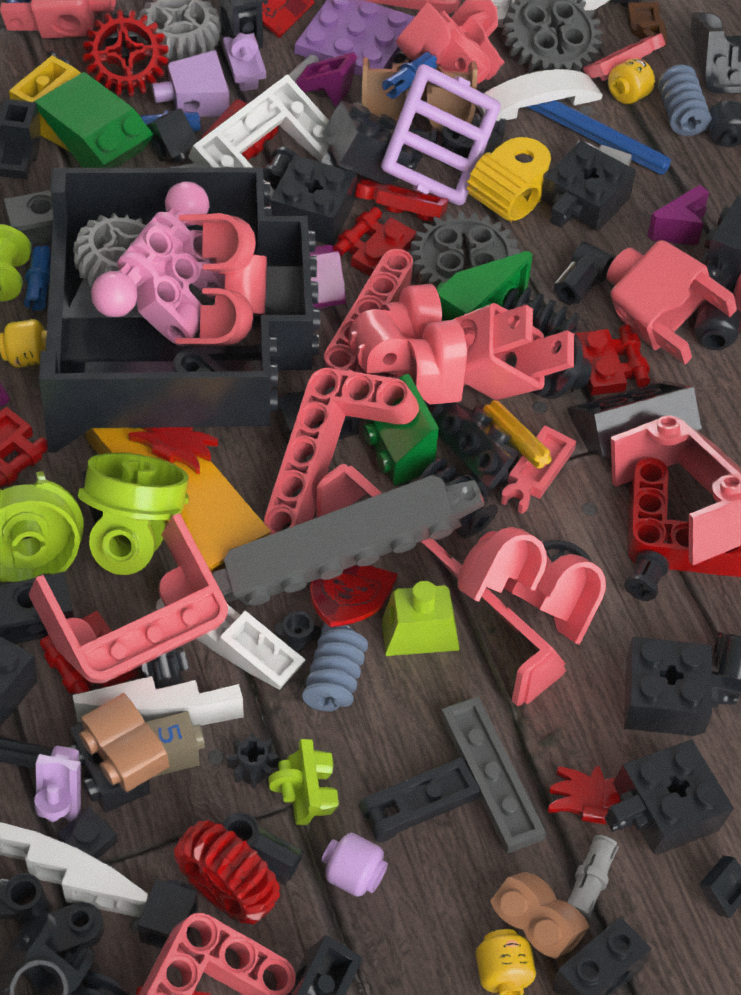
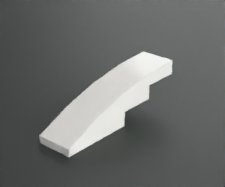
M161 598L157 601L156 608L158 610L165 607ZM227 604L228 613L223 623L217 629L196 639L244 671L280 690L304 664L305 659L248 612L244 611L240 615Z
M150 676L72 695L78 722H81L80 717L122 693H125L133 702L145 722L187 711L189 712L192 726L244 717L243 697L239 684L199 694L195 680L156 690L153 678Z
M0 822V855L25 860L29 874L34 875L39 880L61 884L66 902L73 904L87 902L93 904L98 909L141 917L149 898L148 894L115 869L73 846L35 831Z

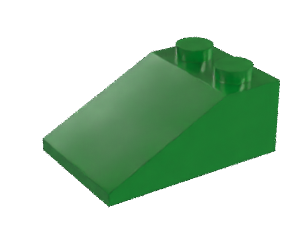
M86 72L79 74L34 101L37 103L38 112L82 168H117L143 152L153 136L152 131L133 107Z
M524 251L457 272L446 283L441 282L436 287L441 302L442 321L453 320L493 303L503 307L508 296L515 288H518L519 294H522L528 288L533 254L529 251Z

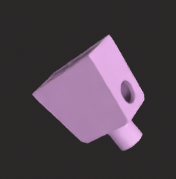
M216 50L171 62L168 65L169 81L152 84L155 103L173 100L175 109L182 108L184 113L198 112L200 117L221 116L229 107V90Z

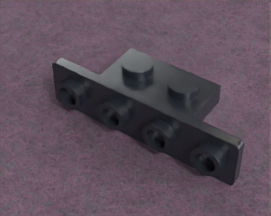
M424 401L439 428V437L487 487L494 489L520 453L510 442L512 436L503 428L495 424L493 425L491 423L493 417L478 406H475L472 410L458 402L430 405Z

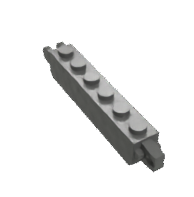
M431 475L228 551L224 559L226 568L213 572L212 576L226 602L230 603L239 599L245 605H261L271 599L270 596L284 591L291 593L302 590L307 586L306 583L319 578H335L341 575L344 569L355 565H371L377 562L382 555L393 551L395 553L409 551L416 546V543L429 538L433 540L445 538L452 534L454 529L462 527L461 518L485 506L484 500L475 480L446 486L441 478Z

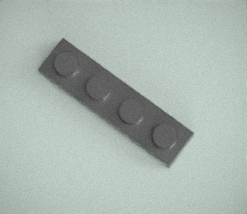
M479 696L443 708L441 718L460 758H463L481 790L480 799L506 853L508 854L544 841L546 831Z

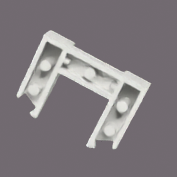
M287 74L194 144L188 157L194 163L202 162L204 168L252 167L243 157L242 153L280 125L297 143L321 162L329 147L322 134L329 120ZM271 188V198H272V196H273V194H274V192H275L272 188Z

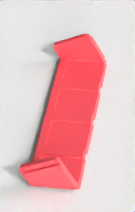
M341 464L325 475L317 486V517L350 506L366 494L374 497L382 494V492L352 465L348 467L346 464ZM429 538L421 541L458 579L462 565L453 557L451 558L435 540ZM485 588L482 598L492 606L504 622L516 633L520 632L539 649L536 654L518 669L512 696V702L516 706H520L524 702L529 704L565 674L566 669L564 665L566 663L552 646L510 608H506L501 600L488 588Z

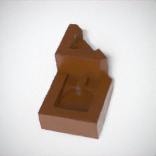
M658 2L628 3L626 12L630 33L641 39L662 33L666 45L661 48H666L668 40L665 21L661 20Z

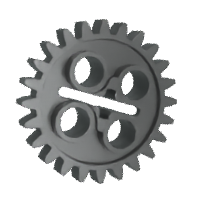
M515 0L514 4H510L502 23L504 24L502 35L507 36L504 45L512 46L509 53L510 56H520L518 65L525 62L529 64L528 72L533 71L535 68H538L539 71L561 69L580 72L583 67L594 62L602 44L600 38L603 31L597 29L600 20L592 19L594 10H584L586 1L576 3L575 0Z
M460 211L458 218L455 219L452 215L446 213L445 221L434 217L433 226L424 223L423 232H416L415 241L411 243L410 253L413 259L412 274L419 275V285L428 283L436 288L441 282L446 283L457 272L464 271L462 237L466 238V262L469 265L468 269L520 253V249H517L518 241L517 239H510V230L501 231V222L490 225L489 216L480 221L477 220V213L475 212L470 218H465L464 213Z

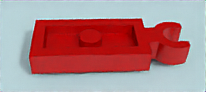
M362 179L361 183H357L355 196L358 198L376 200L377 204L385 205L384 208L390 212L403 213L405 210L416 213L417 218L426 221H433L434 217L440 219L446 213L449 201L447 198L431 194L426 195L391 184L381 185L366 179Z

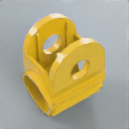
M517 137L507 140L492 153H485L476 163L467 181L468 187L466 189L468 194L507 221L512 222L525 217L541 201L544 182L543 175L550 166V152L544 144L532 138ZM518 154H528L533 160L528 163H522L517 161L515 156Z

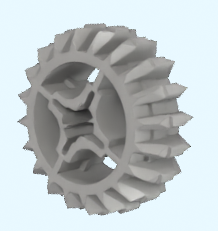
M153 0V3H145V8L139 11L138 21L142 15L148 16L146 26L156 22L158 29L154 34L164 33L165 40L160 44L168 45L169 51L163 55L168 58V64L171 61H178L213 51V48L218 45L221 22H219L217 9L212 7L210 1ZM138 35L140 43H144V46L149 45L142 36Z
M113 213L109 219L100 215L97 221L89 220L87 225L80 229L77 241L74 243L75 268L79 269L80 278L88 279L89 287L93 286L94 281L101 274L109 271H119L117 261L147 226L142 224V219L139 218L136 221L129 219L128 214L124 218H118Z

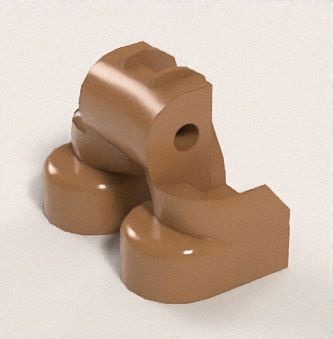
M363 57L362 105L367 107L371 113L378 116L385 114L392 117L396 122L398 121L410 88L401 93L397 98L392 99L386 93L392 90L394 85L383 91L382 82L397 73L402 64L409 63V59H405L403 63H392V69L370 68L369 59ZM471 61L468 65V72L445 71L441 65H437L436 70L454 79L455 77H461L471 82L470 87L477 89L478 68L476 61ZM427 81L421 100L468 123L472 122L475 104ZM428 119L434 128H438V131L442 132L443 125Z

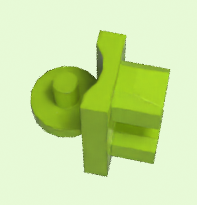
M300 739L298 742L299 750L289 755L287 760H282L278 763L279 771L271 774L268 782L270 790L282 793L284 802L293 801L295 824L308 825L314 816L331 815L338 807L339 801L335 788L319 787L318 779L327 780L332 774V753L314 750L312 740Z

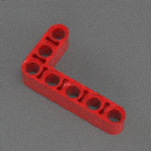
M657 458L641 459L635 467L629 497L627 553L631 561L636 564L638 553L650 550L664 556L669 562L670 570L741 577V546L695 565L689 562V522L667 520L668 468L664 462Z

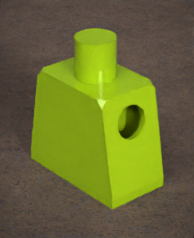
M420 581L413 588L396 589L392 592L381 622L386 656L459 651V641L449 587L445 585L435 586L429 581Z

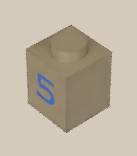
M188 711L145 722L164 746L170 766L153 777L200 765L199 750L205 748L200 725L192 726Z

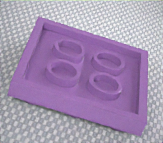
M326 0L295 43V54L306 58L309 55H315L319 61L354 52L357 56L354 74L362 76L363 57L369 59L370 68L389 69L393 63L394 56L400 51L396 45L397 38L414 19V16L365 0Z

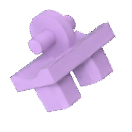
M239 33L234 39L230 37L223 38V46L235 83L239 85L240 91L259 88L258 80L266 79V70L254 33Z
M55 746L51 756L39 754L36 761V796L34 800V808L38 817L47 818L51 822H55L63 817L72 822L81 814V762H79V751L77 749Z

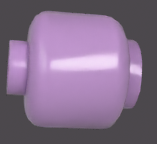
M355 833L346 834L340 841L332 839L322 857V862L327 864L325 876L327 881L358 897L367 891L373 893L376 890L388 866V863L383 861V849Z

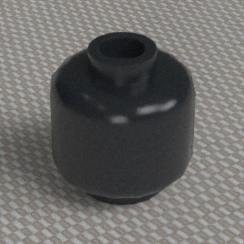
M733 100L720 101L709 110L712 118L708 126L709 137L716 145L735 147L741 144V103Z
M708 301L700 304L696 311L694 336L697 341L707 349L717 351L733 345L739 337L741 312L736 306L737 310L729 317Z

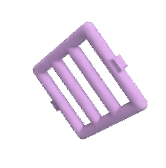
M420 65L381 163L382 170L414 185L413 190L426 195L431 193L438 197L447 198L449 202L455 205H463L468 195V190L466 189L468 187L467 181L476 163L483 156L501 109L500 102L470 87L471 82L461 77H455L454 79L428 65ZM427 81L486 109L480 127L478 128L421 100ZM415 112L474 140L468 158L466 159L408 131ZM403 144L462 171L456 190L397 163Z

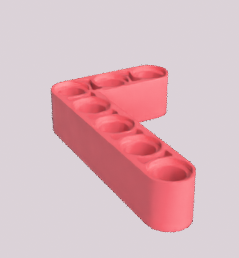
M391 249L382 256L324 354V368L366 374L348 344L351 324L357 316L365 311L381 309L384 304L399 301L402 290L407 286H411L413 259L409 252L402 249ZM388 372L370 373L371 375L396 379L402 376ZM411 376L416 385L417 376ZM369 392L362 394L358 400L364 399Z
M321 368L311 375L264 517V524L271 531L269 535L281 531L282 527L291 522L290 527L314 518L317 508V486L328 473L345 416L393 424H406L416 417L419 411V404L404 381L396 378L333 368ZM334 387L330 393L324 395L329 388ZM369 392L364 399L358 400L362 394ZM403 398L399 404L392 406L394 401ZM324 420L322 425H320L317 428H314L319 421ZM313 454L309 461L303 463L308 455ZM302 488L300 494H298L295 497H292L293 493L297 489Z
M195 913L173 928L139 995H192L203 972L242 995H286L294 987L296 977L291 963L283 957L210 915ZM188 927L199 931L202 937L201 947L193 946L188 941L186 934ZM227 948L237 953L239 957L238 969H234L227 964L225 960ZM168 966L175 967L180 971L182 975L181 987H175L169 983L166 975ZM264 970L274 974L277 982L275 991L270 990L263 982Z

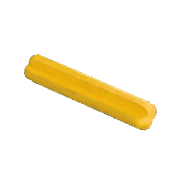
M492 400L490 404H485L483 410L493 417L491 423L503 428L512 436L510 442L534 467L543 468L545 464H550L552 457L549 455L550 450L497 400Z

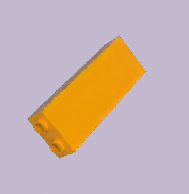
M91 428L85 432L86 440L98 455L104 453H132L158 458L152 455V449L149 446L129 440V433L145 431L141 428ZM196 456L200 464V474H196L183 463L175 461L173 464L182 468L189 476L186 491L189 495L188 504H184L181 517L211 574H213V572L226 568L224 559L229 550L269 536L271 531L211 461L209 462ZM169 519V520H165V525H166V526H167V524L169 523L170 519Z

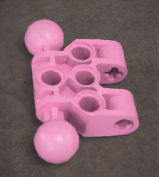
M181 182L171 187L165 198L166 212L156 213L138 237L130 244L129 248L117 261L119 271H109L101 274L94 281L90 291L92 303L100 313L107 317L125 316L134 308L137 301L138 312L174 344L175 338H193L200 329V309L202 304L190 292L189 285L193 284L201 292L202 288L225 289V275H221L219 272L203 270V264H215L209 258H202L203 231H190L186 226L190 227L196 224L179 220V215L207 214L210 208L205 190L194 182ZM206 295L207 297L215 300V296Z

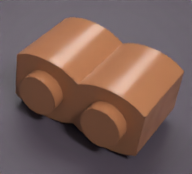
M125 693L80 717L84 730L79 733L80 739L91 755L97 752L104 762L100 763V766L112 786L119 783L127 793L170 767L164 746L153 730L145 723L141 714Z
M522 872L508 877L491 899L494 910L506 923L523 929L529 942L538 951L552 958H559L573 951L589 929L586 919L575 907L567 902L557 900L550 886L532 873Z

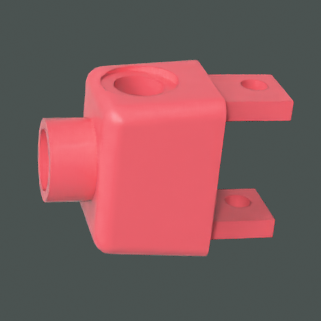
M31 0V3H1L0 12L7 31H39L42 39L86 37L87 30H93L96 12H114L116 0Z
M664 240L657 241L644 255L634 248L623 250L613 260L607 272V280L614 285L611 290V299L618 318L624 324L631 325L633 332L653 350L662 347L684 365L692 358L688 342L674 332L700 304L707 300L729 317L737 310L733 293L709 277L706 265Z
M493 303L453 319L461 324L466 339L467 361L463 386L468 385L491 399L501 400L543 389L546 375L574 367V334L567 330L544 338L543 333L533 326V309L528 305L507 310ZM562 345L560 351L556 353L557 348ZM513 355L517 357L515 368L505 363Z

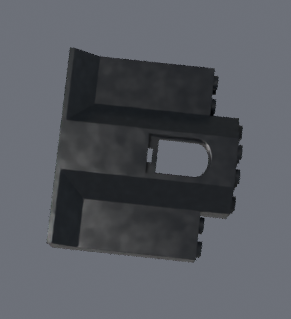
M263 167L52 168L50 193L53 211L46 351H41L39 374L48 452H58L91 428L270 426V411H277L278 407L277 389H271V386H278V370H312V355H319V334L315 330H320V309L313 306V304H318V282L311 281V278H317V257L310 256V252H315V231H308V216H272L271 206H264V203L271 202L270 182L263 181ZM181 182L196 183L205 190L208 196L210 208L207 214L221 213L244 220L250 225L255 235L256 245L253 255L267 257L265 315L253 316L254 322L261 323V343L248 346L176 345L155 329L138 312L137 301L134 308L125 316L107 317L100 313L92 303L90 292L92 287H89L88 279L80 278L79 269L75 268V253H73V249L80 229L85 227L89 220L97 221L100 215L109 219L113 213L118 218H124L127 214L129 219L135 221L141 218L142 224L147 225L156 213L166 212L165 198L171 187ZM186 226L190 231H203V226ZM193 284L189 285L190 292L202 305H214V299L202 294ZM186 349H199L207 353L226 372H174L173 362L179 352Z

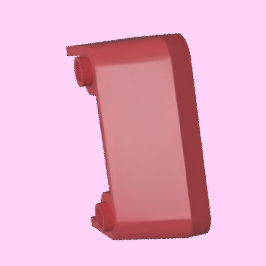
M670 415L663 416L611 437L612 484L615 487L632 481L636 464L641 459L653 457L664 462L667 467L679 463L717 501L715 504L689 514V562L692 565L741 546V468L713 442L683 420Z
M180 513L172 516L161 534L178 565V568L167 572L159 583V595L165 607L98 639L86 621L79 618H65L44 575L35 579L29 592V597L56 650L88 681L93 683L107 682L217 629L225 620L228 613L227 602Z

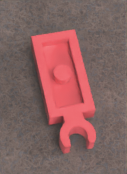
M659 33L655 36H648L637 43L630 44L583 67L585 74L589 75L590 78L600 77L601 81L608 80L609 73L617 65L631 58L641 59L652 53V51L665 46L663 35Z
M544 426L536 438L550 450L549 455L552 457L550 464H545L543 468H536L522 456L509 474V485L503 489L501 504L505 505L510 498H518L521 500L518 506V513H524L529 507L530 495L538 499L543 496L574 452L577 441Z

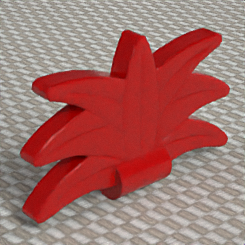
M194 427L141 428L145 431L128 434L130 441L149 446L152 449V455L170 463L175 461L183 463L196 474H200V464L196 456L210 462L211 453L207 446H218V439L216 437L193 431Z
M599 766L593 769L590 777L574 769L558 767L556 774L566 779V781L551 785L549 793L565 797L552 802L548 806L547 812H571L580 815L581 821L606 825L607 822L604 817L608 814V809L621 802L619 799L620 795L613 785L615 778L604 779Z

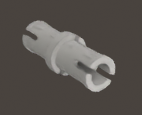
M604 835L594 836L583 865L578 866L574 875L576 883L567 902L575 907L584 916L586 921H589L600 891L605 890L608 884V870L619 848L616 845V841Z

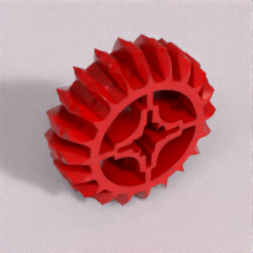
M117 10V19L114 20L109 13H106V24L104 25L101 21L96 20L94 26L97 31L87 30V37L91 41H84L82 44L83 49L88 51L82 55L83 62L91 63L86 67L87 74L97 73L94 79L99 83L105 80L104 87L108 90H111L112 86L116 87L115 93L118 97L122 95V89H128L129 97H134V88L138 87L142 94H145L146 85L144 83L147 82L150 86L157 83L154 76H164V70L160 66L168 65V58L163 56L169 51L168 45L160 44L165 40L164 33L154 34L158 29V24L154 22L146 26L148 16L142 15L139 21L135 20L136 13L133 10L129 12V18H123V11ZM128 31L142 36L149 45L144 46V43L132 41L129 38ZM118 32L117 42L112 46L106 47V50L100 51L103 42L110 35ZM122 41H125L126 49H129L130 53L128 67L121 54L123 49ZM152 56L148 66L142 72L133 75L134 65L139 61L145 60V57ZM107 61L108 64L118 65L122 69L124 76L111 73L104 67L102 62Z
M199 820L193 827H189L173 849L175 861L179 865L180 872L187 877V882L192 884L197 889V893L205 897L209 903L226 913L230 919L236 918L240 923L255 925L273 909L275 902L280 897L279 883L276 881L275 873L268 869L267 862L257 855V851L247 845L246 840L242 841L236 836L234 831L226 830L221 824H215L209 820Z

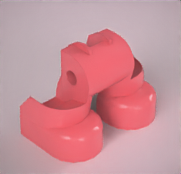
M466 0L451 18L445 11L439 14L431 3L427 2L396 41V45L410 61H414L425 52H429L432 56H436L437 65H441L445 71L468 72V65L471 61H476L478 68L477 84L485 79L489 80L494 77L499 68L505 63L488 39L491 33L498 27L497 7L491 0Z
M221 213L179 215L180 221L203 226L202 258H209L215 263L203 264V270L219 272V274L225 275V289L202 288V294L215 296L214 305H201L200 338H175V344L227 346L239 343L251 330L253 316L265 315L267 257L253 255L256 245L255 235L250 225L241 218Z
M434 285L407 286L402 290L398 302L384 304L381 309H371L356 317L351 324L348 344L366 374L388 372L398 375L410 374V376H417L416 387L423 400L430 405L460 402L462 400L467 361L466 339L461 324L457 320L442 321L441 302Z
M508 527L498 532L490 531L486 533L473 546L459 571L458 589L479 602L486 587L500 593L504 588L534 605L539 610L553 615L557 631L580 645L603 599L606 583L602 570L593 562L573 554L561 556L551 562L546 555L543 543L523 529Z

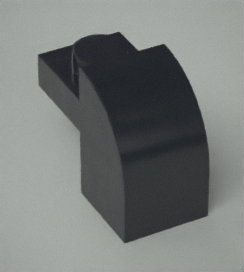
M4 99L0 110V176L27 180L32 161H37L40 145V117L37 103Z

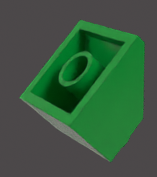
M410 374L402 375L399 380L404 381L418 401L419 411L416 417L406 424H393L366 419V424L362 426L367 444L369 446L373 445L377 452L376 457L382 473H388L393 485L420 477L424 470L436 459L439 428ZM403 398L394 401L392 406L399 404Z

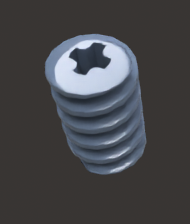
M675 65L666 70L659 79L658 89L672 130L683 136H692L703 132L708 128L712 118L710 112H708L709 110L695 70L687 65Z
M325 623L322 626V635L318 639V648L315 650L314 661L310 666V675L307 677L306 688L302 694V699L308 706L315 710L331 712L335 711L338 707H347L353 703L354 696L352 693L357 689V681L355 679L361 675V668L359 666L364 663L365 655L363 653L368 650V641L365 637L346 625L329 627Z

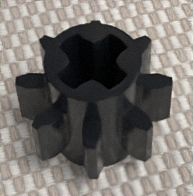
M181 647L142 664L139 668L142 678L152 676L155 688H164L180 683L183 680L181 671L189 670L186 652Z
M251 734L248 739L242 742L234 741L235 754L227 756L228 768L235 769L234 782L238 783L243 780L254 789L258 783L264 780L268 781L269 776L272 774L271 768L278 767L279 763L278 754L271 753L272 741L270 739L264 742L256 738L254 734Z

